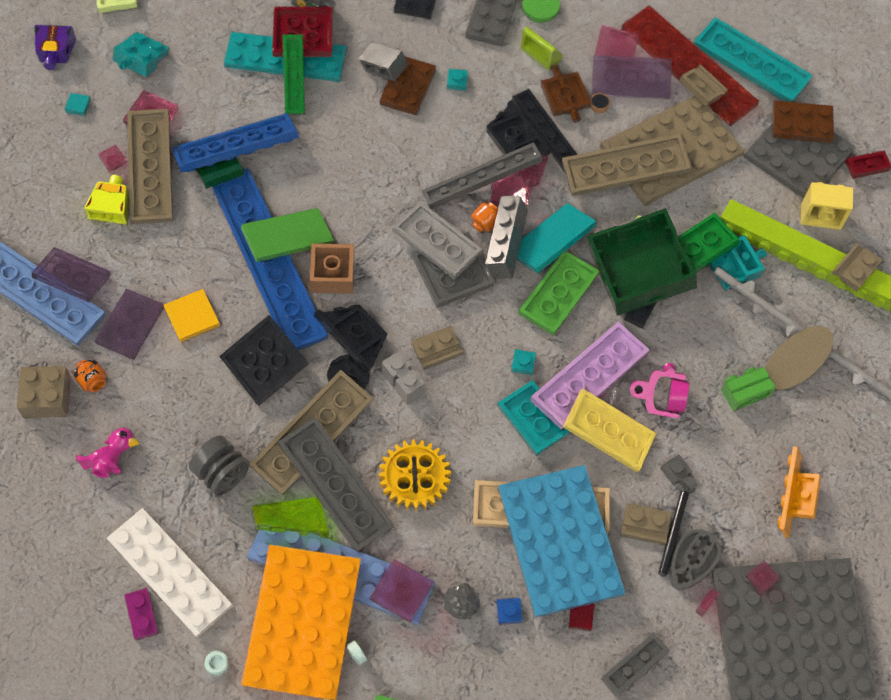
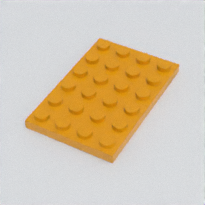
M269 545L242 686L326 700H337L361 559Z

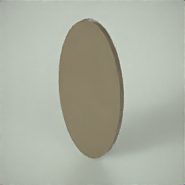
M822 326L806 328L788 338L778 347L765 368L769 378H771L775 385V390H785L801 384L823 365L833 346V335L828 328Z

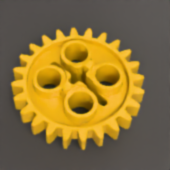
M412 439L411 445H408L404 440L402 448L395 444V452L388 450L389 457L383 456L382 462L384 464L379 465V470L382 472L378 473V479L382 480L380 488H385L383 490L384 496L391 494L389 497L390 503L397 500L398 508L404 503L406 510L409 509L410 505H413L414 510L417 511L418 505H422L423 509L426 510L428 502L435 506L434 498L442 500L441 493H447L448 488L446 486L450 485L448 477L451 476V471L447 470L450 463L444 462L446 455L439 456L440 448L433 451L432 443L425 447L424 440H421L420 444L416 445L415 440ZM412 457H416L417 493L413 492ZM422 461H428L431 463V465L429 467H423L420 465V463ZM406 462L409 465L406 468H401L398 466V463ZM429 482L432 486L430 488H423L421 484ZM401 483H407L409 484V487L407 489H401L398 487V485Z

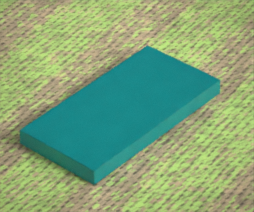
M569 203L565 204L521 239L517 260L538 274L597 226L596 220Z

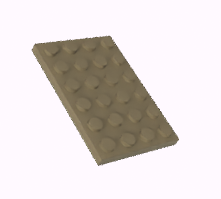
M695 96L601 142L600 147L603 150L681 134L691 165V172L630 184V188L644 206L743 156L745 152L709 105L706 107Z

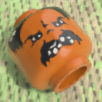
M82 360L76 365L74 379L84 391L97 392L105 386L107 373L96 360Z

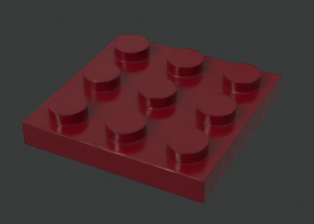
M274 7L273 57H283V35L303 34L304 57H332V7Z

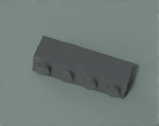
M521 196L501 197L485 262L493 278H513L528 213Z

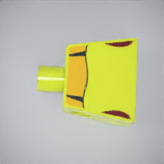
M111 175L109 183L97 182L84 208L88 219L127 225L129 192L127 186L122 185L123 178L121 176Z

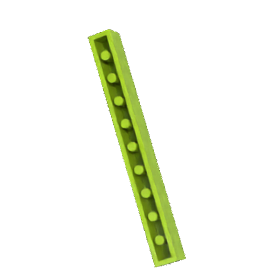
M730 199L720 219L737 237L745 235L748 242L760 250L764 248L766 252L776 256L778 259L787 261L800 270H805L821 280L834 284L839 289H844L858 298H863L873 303L876 307L891 312V275L875 269L859 290L855 291L841 281L839 276L832 274L833 270L847 254Z

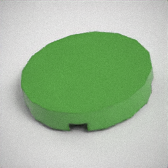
M523 0L522 2L523 13L534 22H549L559 13V0Z

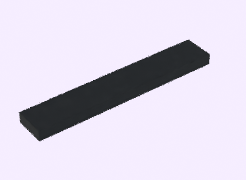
M530 89L512 96V101L549 146L550 154L564 171L562 158L578 154Z

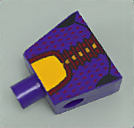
M35 25V51L39 61L44 63V68L54 70L56 63H67L76 42L73 27Z

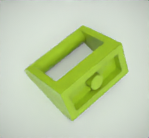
M526 26L523 29L520 49L550 71L553 65L562 60V53Z

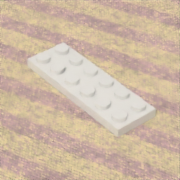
M143 508L107 537L111 545L196 638L200 637L233 607L232 603Z

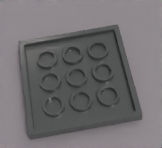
M771 124L748 149L744 158L804 198L811 183L822 182L826 184L854 152L856 146L835 132L832 143L772 138Z

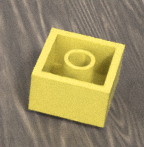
M812 182L801 203V225L841 230L853 209V188L845 187L844 185Z

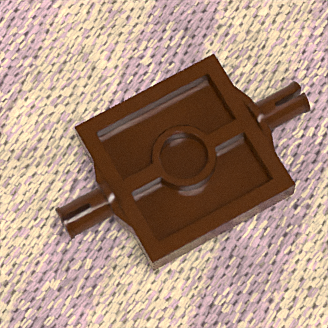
M556 64V67L553 65L551 70L554 76L541 81V88L554 117L567 113L571 115L574 123H576V120L579 122L581 117L578 111L591 107L590 98L579 72L562 74L559 65Z

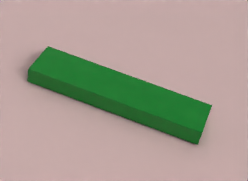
M303 34L283 35L285 113L288 115H305Z

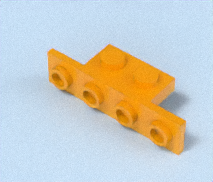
M793 447L792 455L788 457V467L790 469L789 475L785 476L784 482L786 494L782 496L781 507L783 512L782 516L778 518V529L781 530L785 538L790 537L793 517L815 519L821 484L820 474L800 473L802 455L798 447Z

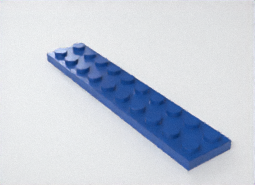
M244 169V175L211 187L273 320L298 350L327 340L328 335L324 327L314 317L316 310L290 255L256 262L241 230L242 224L272 218L249 169Z

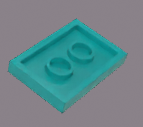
M532 380L499 401L497 406L532 452L538 456L571 434V432L565 428L561 430L530 401L531 396L540 389Z

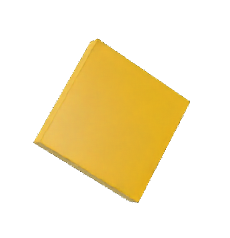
M204 289L164 304L166 313L180 343L220 326Z

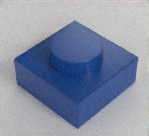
M520 598L497 599L498 625L522 623Z

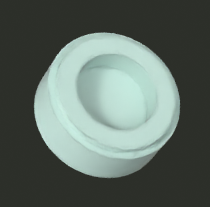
M355 641L347 645L348 652L358 665L367 661L363 651Z
M213 651L205 659V668L209 674L221 676L229 668V659L225 653Z

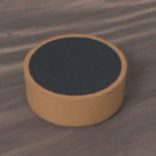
M596 93L591 97L590 108L592 111L604 113L609 109L610 99L607 95Z

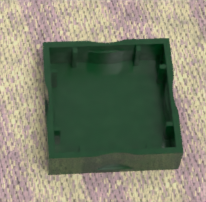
M666 208L639 217L630 223L614 226L587 236L589 250L597 269L600 271L599 274L617 316L697 288V275L686 251L679 243L677 231Z

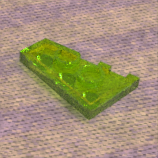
M316 497L252 506L256 530L280 533L294 531L304 536H308V533L319 534L321 538L329 537L322 505Z

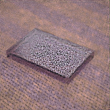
M54 247L33 270L32 278L86 302H90L110 278L111 271Z
M125 289L96 337L95 343L134 360L164 310V304Z

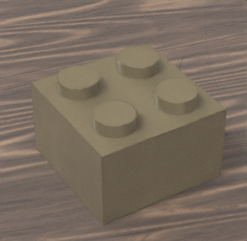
M66 366L21 367L17 409L23 418L68 416L71 376Z

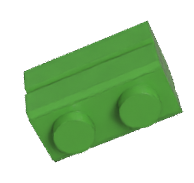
M752 367L746 370L742 376L732 375L728 377L722 387V393L726 400H728L732 411H736L772 396L776 388L764 367L759 369Z

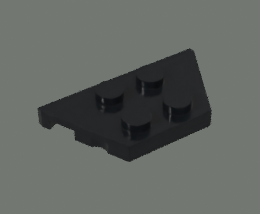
M512 100L507 103L506 109L503 112L500 111L496 118L486 126L487 134L503 155L533 142L541 156L550 155L549 146Z
M352 305L347 308L337 307L333 311L328 312L315 311L314 317L367 374L370 373L388 335L361 305Z

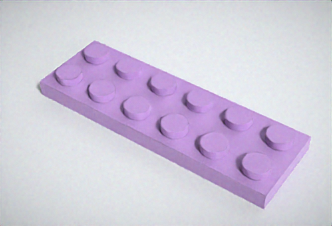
M617 322L533 394L530 401L562 430L580 390L585 389L596 397L601 396L648 354L649 349L621 323Z

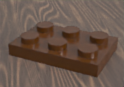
M404 56L408 65L396 81L388 80L380 98V105L417 116L436 72V65Z
M774 100L772 104V138L832 143L834 140L833 106Z

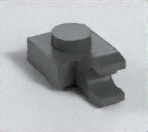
M679 454L661 465V471L673 486L680 483L684 491H687L689 494L696 490V481L689 477L692 474V470Z

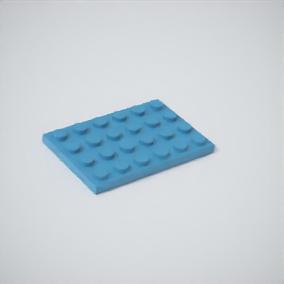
M585 465L498 485V491L535 618L625 595Z

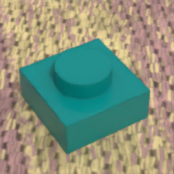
M449 68L446 89L466 91L468 70Z
M515 349L511 372L532 375L536 353Z

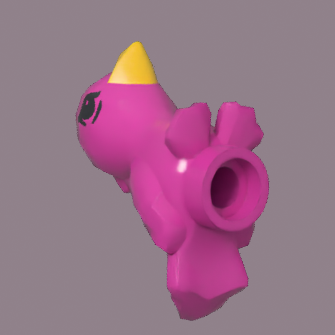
M116 429L107 437L108 440L105 441L106 444H109L108 446L99 448L89 456L77 455L75 456L76 461L84 470L92 468V474L100 478H108L110 472L115 475L121 474V469L118 465L120 455L130 447L139 445L138 440L135 439L130 429Z

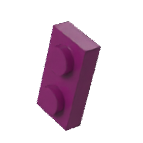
M148 588L124 594L135 641L159 634Z

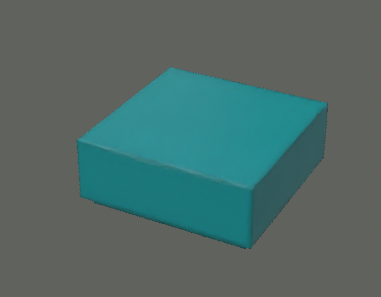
M70 93L65 106V112L85 116L91 101L90 96Z

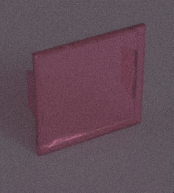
M602 25L594 56L604 59L605 64L615 67L621 64L632 66L639 34Z
M519 171L493 182L491 185L492 196L490 202L494 205H499L502 196H521L525 206H528L537 172Z

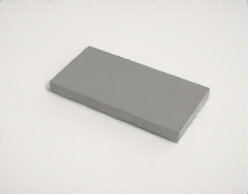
M421 201L393 226V232L454 280L483 252L482 248Z

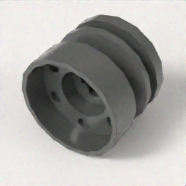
M218 435L207 441L197 450L189 462L188 468L199 480H205L204 484L215 496H221L233 489L243 479L249 470L250 462L239 451H234L233 445L224 436Z

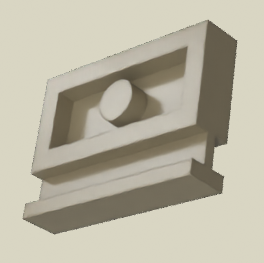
M702 65L683 74L679 80L706 107L720 99L722 95L725 96L728 91Z
M858 242L832 272L833 275L839 276L841 281L855 291L859 290L882 262L881 258L867 248L863 249L859 246Z
M451 326L411 341V345L423 370L463 355V350L460 348Z
M627 503L621 536L666 545L671 512Z

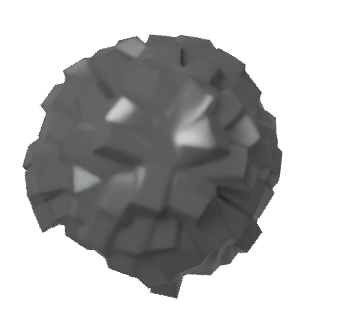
M463 583L457 588L453 586L447 589L443 607L452 617L459 620H470L480 607V598L478 592L473 587Z

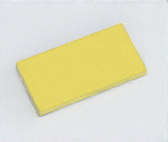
M585 389L580 390L563 425V428L636 472L640 471L657 434Z

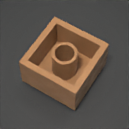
M312 244L310 264L311 293L353 294L354 244Z

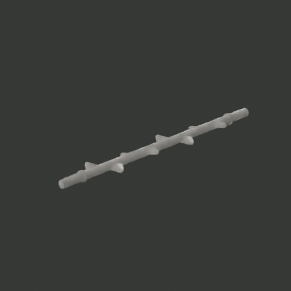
M720 267L714 272L716 276L729 284L731 288L733 287L754 302L753 313L759 314L766 311L785 324L786 336L788 338L805 329L786 315V304L774 307L754 292V281L751 280L742 284L737 278L735 279ZM833 348L831 349L827 359L832 358L852 372V384L857 385L866 382L870 385V388L873 387L889 400L891 399V390L853 363L852 351L840 354Z

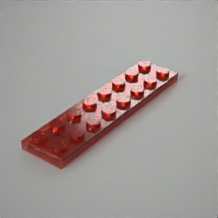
M650 5L622 24L621 30L677 80H680L683 74L702 65L727 88L726 95H722L720 99L710 104L709 107L730 127L758 106L759 100Z

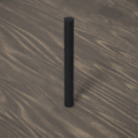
M680 491L658 571L660 576L666 577L668 574L689 496L687 491Z

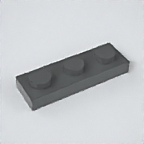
M653 632L602 676L601 680L618 697L670 650Z

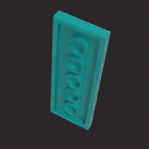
M717 17L713 18L693 43L694 47L783 101L794 102L813 77L809 72Z
M231 31L224 59L225 68L284 75L283 57H273L272 36ZM332 44V57H304V78L340 82L346 46Z

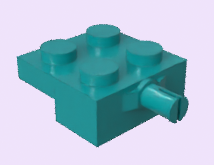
M135 32L114 47L113 62L118 63L119 68L122 70L128 68L147 77L157 69L158 61L169 54V47L142 33Z
M745 235L738 237L740 239L738 246L709 264L713 272L720 267L735 279L737 278L742 284L762 276L765 268L759 259L767 257V252L764 248L754 252ZM716 276L724 291L731 289L729 284Z

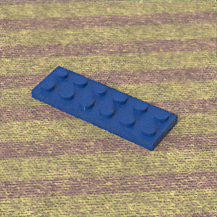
M285 113L171 148L179 169L183 173L192 172L196 168L203 166H212L216 162L231 160L239 155L251 154L259 149L271 148L279 143H288L299 137L290 117Z

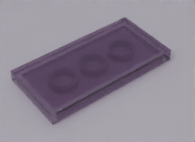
M593 55L591 95L603 93L607 96L670 99L672 59Z

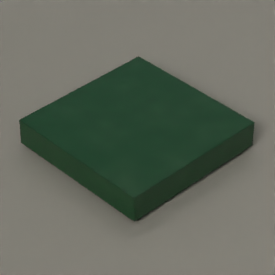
M236 157L231 160L216 162L212 166H203L195 169L205 188H210L244 175L243 168Z

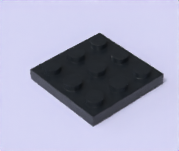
M270 315L219 356L259 406L309 364Z

